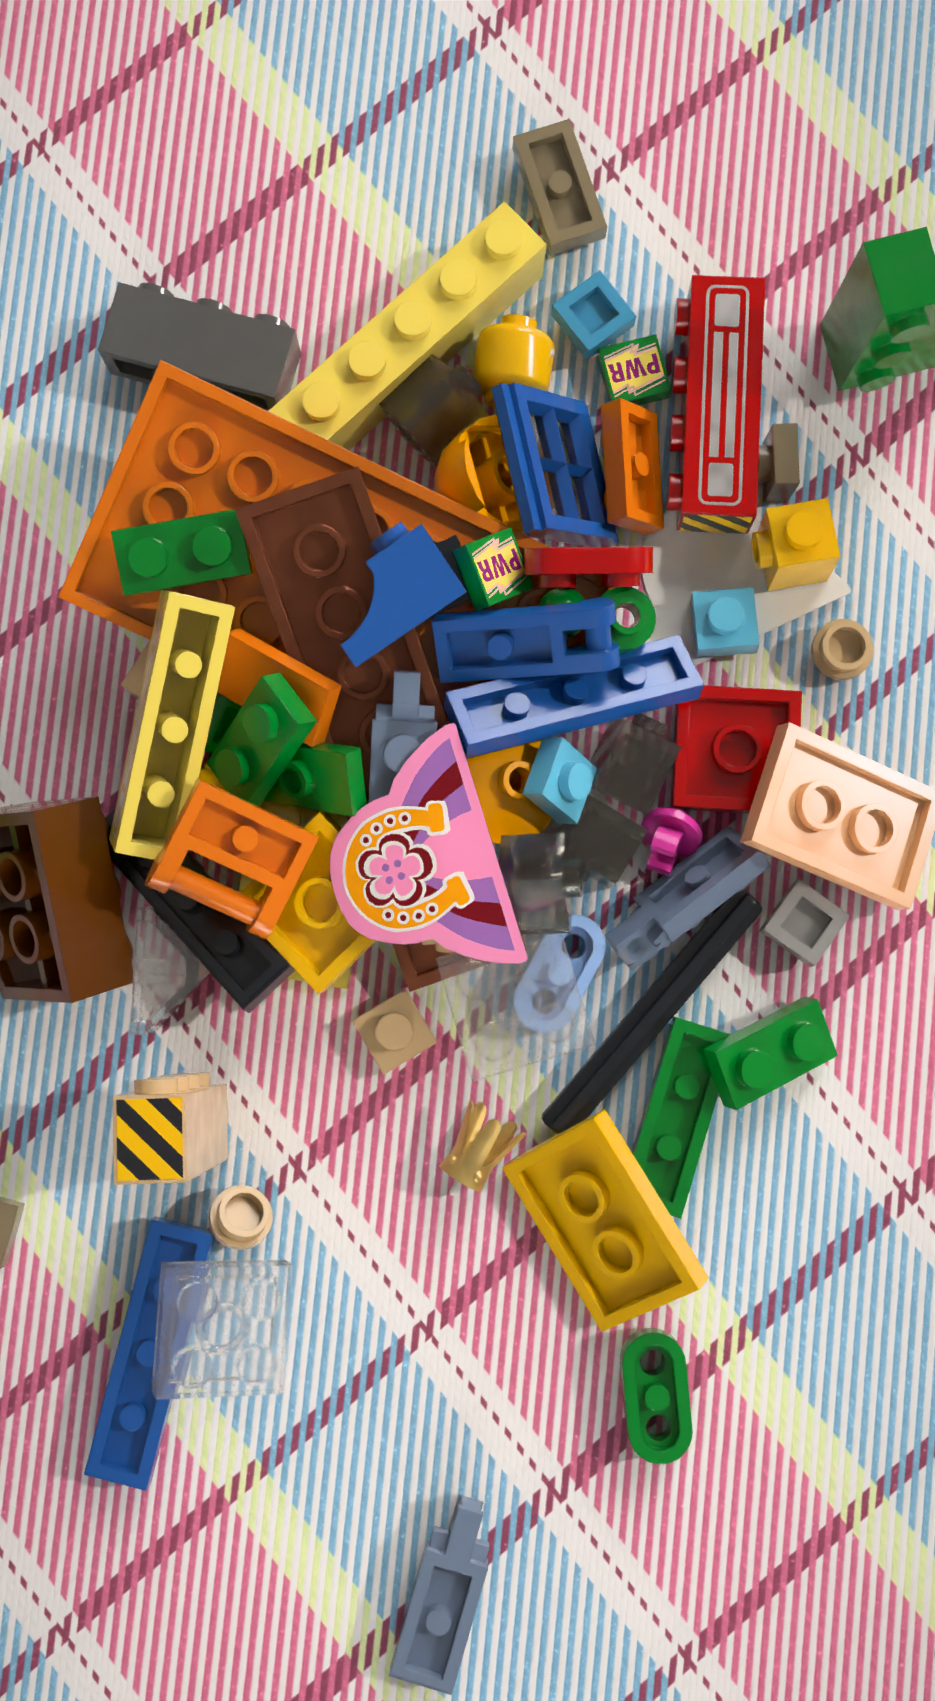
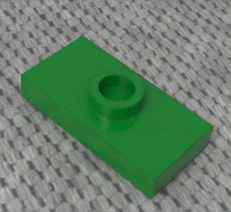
M303 742L264 800L355 816L362 807L367 805L361 749L359 747L326 742L311 747Z

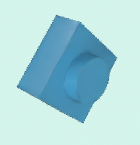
M601 270L553 303L551 309V316L586 360L597 354L598 348L608 346L634 327L636 320L634 312Z

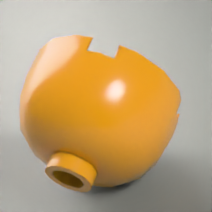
M493 415L480 418L464 428L442 451L434 476L435 492L524 534L498 416ZM536 442L539 456L544 458L542 448ZM543 471L551 509H554L555 503L548 473Z

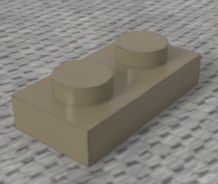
M570 119L513 136L512 149L544 242L547 244L546 248L549 256L605 239L607 224Z

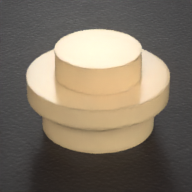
M836 619L826 623L816 633L811 645V655L815 666L825 676L835 680H849L857 677L870 665L874 654V645L869 632L858 622L849 619Z
M246 1185L232 1186L223 1190L213 1201L208 1217L209 1226L214 1237L224 1246L235 1250L250 1249L261 1243L269 1233L273 1222L272 1208L268 1199L259 1190Z

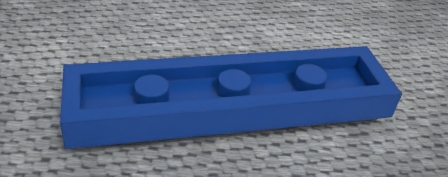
M675 635L644 643L633 652L620 654L619 667L609 671L497 679L446 692L443 707L450 724L454 723L457 727L467 759L699 699L704 682L680 635Z
M157 1216L151 1219L84 1475L145 1491L150 1486L215 1240L211 1230Z

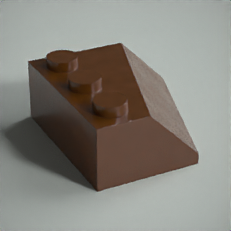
M99 796L28 802L0 807V992L3 999L74 1003L136 982L132 966L133 948L125 931L119 901L121 889L113 871L107 841L109 833L108 824L101 811Z

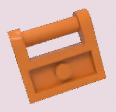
M197 778L162 850L150 868L145 886L163 894L168 889L246 923V931L266 939L273 931L319 837L311 831ZM188 850H191L267 885L259 900H256L183 867L181 864Z

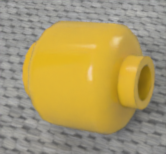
M519 314L504 315L501 317V323L490 325L481 330L477 339L472 384L479 393L484 395V403L492 408H496L491 388L500 383L509 385L515 382L548 392L555 350L553 341L549 335L537 329V321L535 319Z

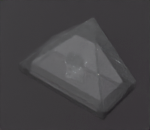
M137 907L130 1030L132 1035L154 1034L210 974L207 968L155 909L151 907Z

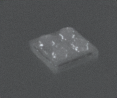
M559 922L520 933L528 957L526 962L519 964L494 963L466 957L456 952L436 958L472 1082L596 1045Z
M287 1260L161 1262L152 1393L155 1399L284 1394L293 1265Z

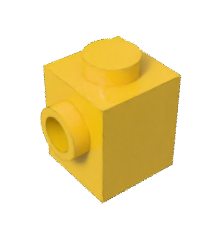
M828 498L766 508L758 531L753 532L751 537L754 562L757 569L763 568L767 591L827 582L841 557Z

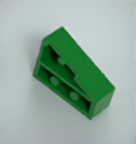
M927 227L862 243L820 323L838 391L859 386L861 392H870L891 384L898 376L935 367V254Z

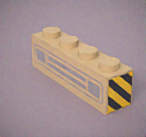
M210 1072L176 1073L160 1077H150L148 1079L134 1080V1092L113 1096L114 1185L185 1183L228 1159L227 1084H210Z

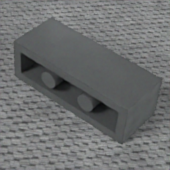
M118 282L98 347V352L110 374L150 384L161 359L266 411H269L290 392L301 356L296 330L290 328L284 320L269 314H257L255 318L233 313L228 306L208 298H200L197 300V303L174 297L169 290L153 283H141L139 287Z

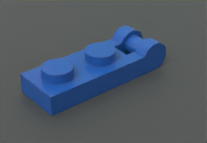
M596 597L585 599L578 603L436 614L432 620V629L440 683L593 673L615 669L620 665L619 645L612 641L610 625L616 622L615 602L611 598ZM584 629L586 644L568 647L566 631Z

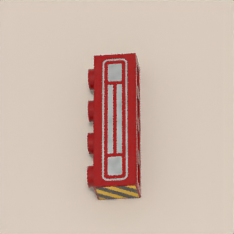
M692 275L687 298L676 299L674 336H684V355L674 356L671 393L682 394L681 415H671L669 452H679L678 474L669 473L666 510L677 511L676 530L748 534L757 516L766 278Z

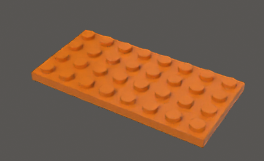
M160 359L58 597L151 640L161 590L124 596L111 531L237 509L359 466L382 534L400 522H403L409 532L422 523L435 544L457 535L461 546L509 527ZM512 529L523 560L525 548H551ZM251 553L250 557L254 574L165 589L234 606L235 611L230 631L240 628L287 654ZM576 574V587L568 588L579 592L584 599L601 597L606 591L615 587H601V574ZM529 575L534 588L481 610L538 606L542 597L555 588H537V575ZM469 600L443 613L475 611L472 601ZM434 617L417 625L415 629L443 707L446 692L497 679L440 683L432 629ZM584 629L575 636L567 638L568 647L586 644ZM444 710V713H445V715H446L448 724H450V721H449V719H448V717H447V714H446V712H445V710ZM514 769L510 774L509 783L516 792L520 789L521 777L518 770Z

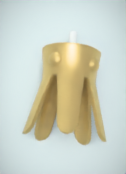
M469 1100L455 1146L439 1165L444 1172L456 1180L449 1191L451 1196L455 1195L461 1183L475 1191L482 1192L492 1169L527 1135L526 1133H520L509 1142L517 1130V1124L509 1121L501 1126V1122L498 1119L489 1120L480 1131L486 1115V1106L482 1102H478L474 1107L473 1101Z

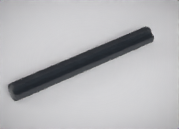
M745 890L737 892L717 907L542 1113L541 1119L555 1134L569 1129L591 1115L762 912V907L750 893Z

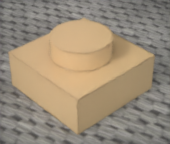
M407 989L352 1020L383 1075L438 1043Z

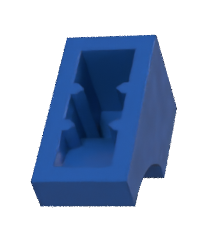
M400 522L369 544L376 554L366 561V565L373 574L374 579L372 602L360 627L348 640L341 644V647L355 667L467 592L422 523L409 532L403 522Z

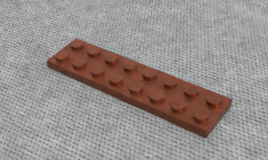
M359 466L237 508L235 512L287 655L342 685L325 742L359 747L361 749L366 804H368L372 718H376V703L392 704L394 670L420 672L419 705L435 706L434 721H437V731L448 725V721L415 627L357 667L354 666L341 647V644L348 640L360 627L370 609L374 592L373 574L366 565V561L376 555L369 544L382 535ZM346 815L347 821H348L352 816H347V815ZM517 921V925H518V928H519V931H520V934H521V938H522V941H523V944H524V947H525V951H527V947H526V944H525V942H524V939H523V936H522V933H521V930H520V927H519V924H518V921ZM422 942L415 944H392L409 992L493 963L466 957L456 952H437L435 944L422 945Z

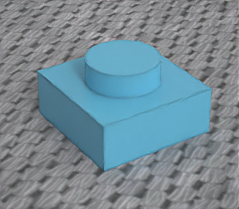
M753 587L692 592L690 603L696 658L757 653L760 644Z
M563 737L544 738L539 746L522 794L557 823L578 824L585 801L591 791L597 767Z

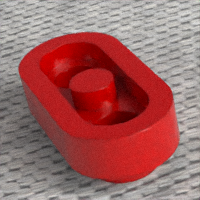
M653 547L525 548L524 570L525 575H537V588L576 587V574H601V587L640 586V573H653Z

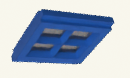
M515 382L509 385L500 383L492 387L496 415L524 534L531 538L590 547H610L619 543L615 525L607 521V510L604 503L606 486L586 403Z

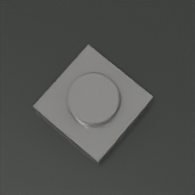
M798 879L792 883L759 931L803 963L812 967L820 960L850 915Z

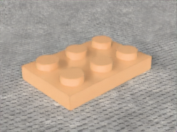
M785 723L776 728L740 842L896 910L911 909L935 830V789L795 724Z

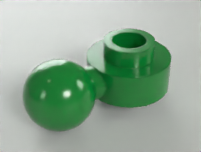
M628 586L612 588L601 596L614 600L615 612L618 608H625L632 613L634 617L633 627H623L616 620L614 624L610 625L612 641L618 643L620 654L635 651L651 637L654 631L656 613L653 604L643 592ZM558 587L547 592L540 600L538 606L578 603L585 599L574 589ZM581 630L566 631L567 638L575 636Z

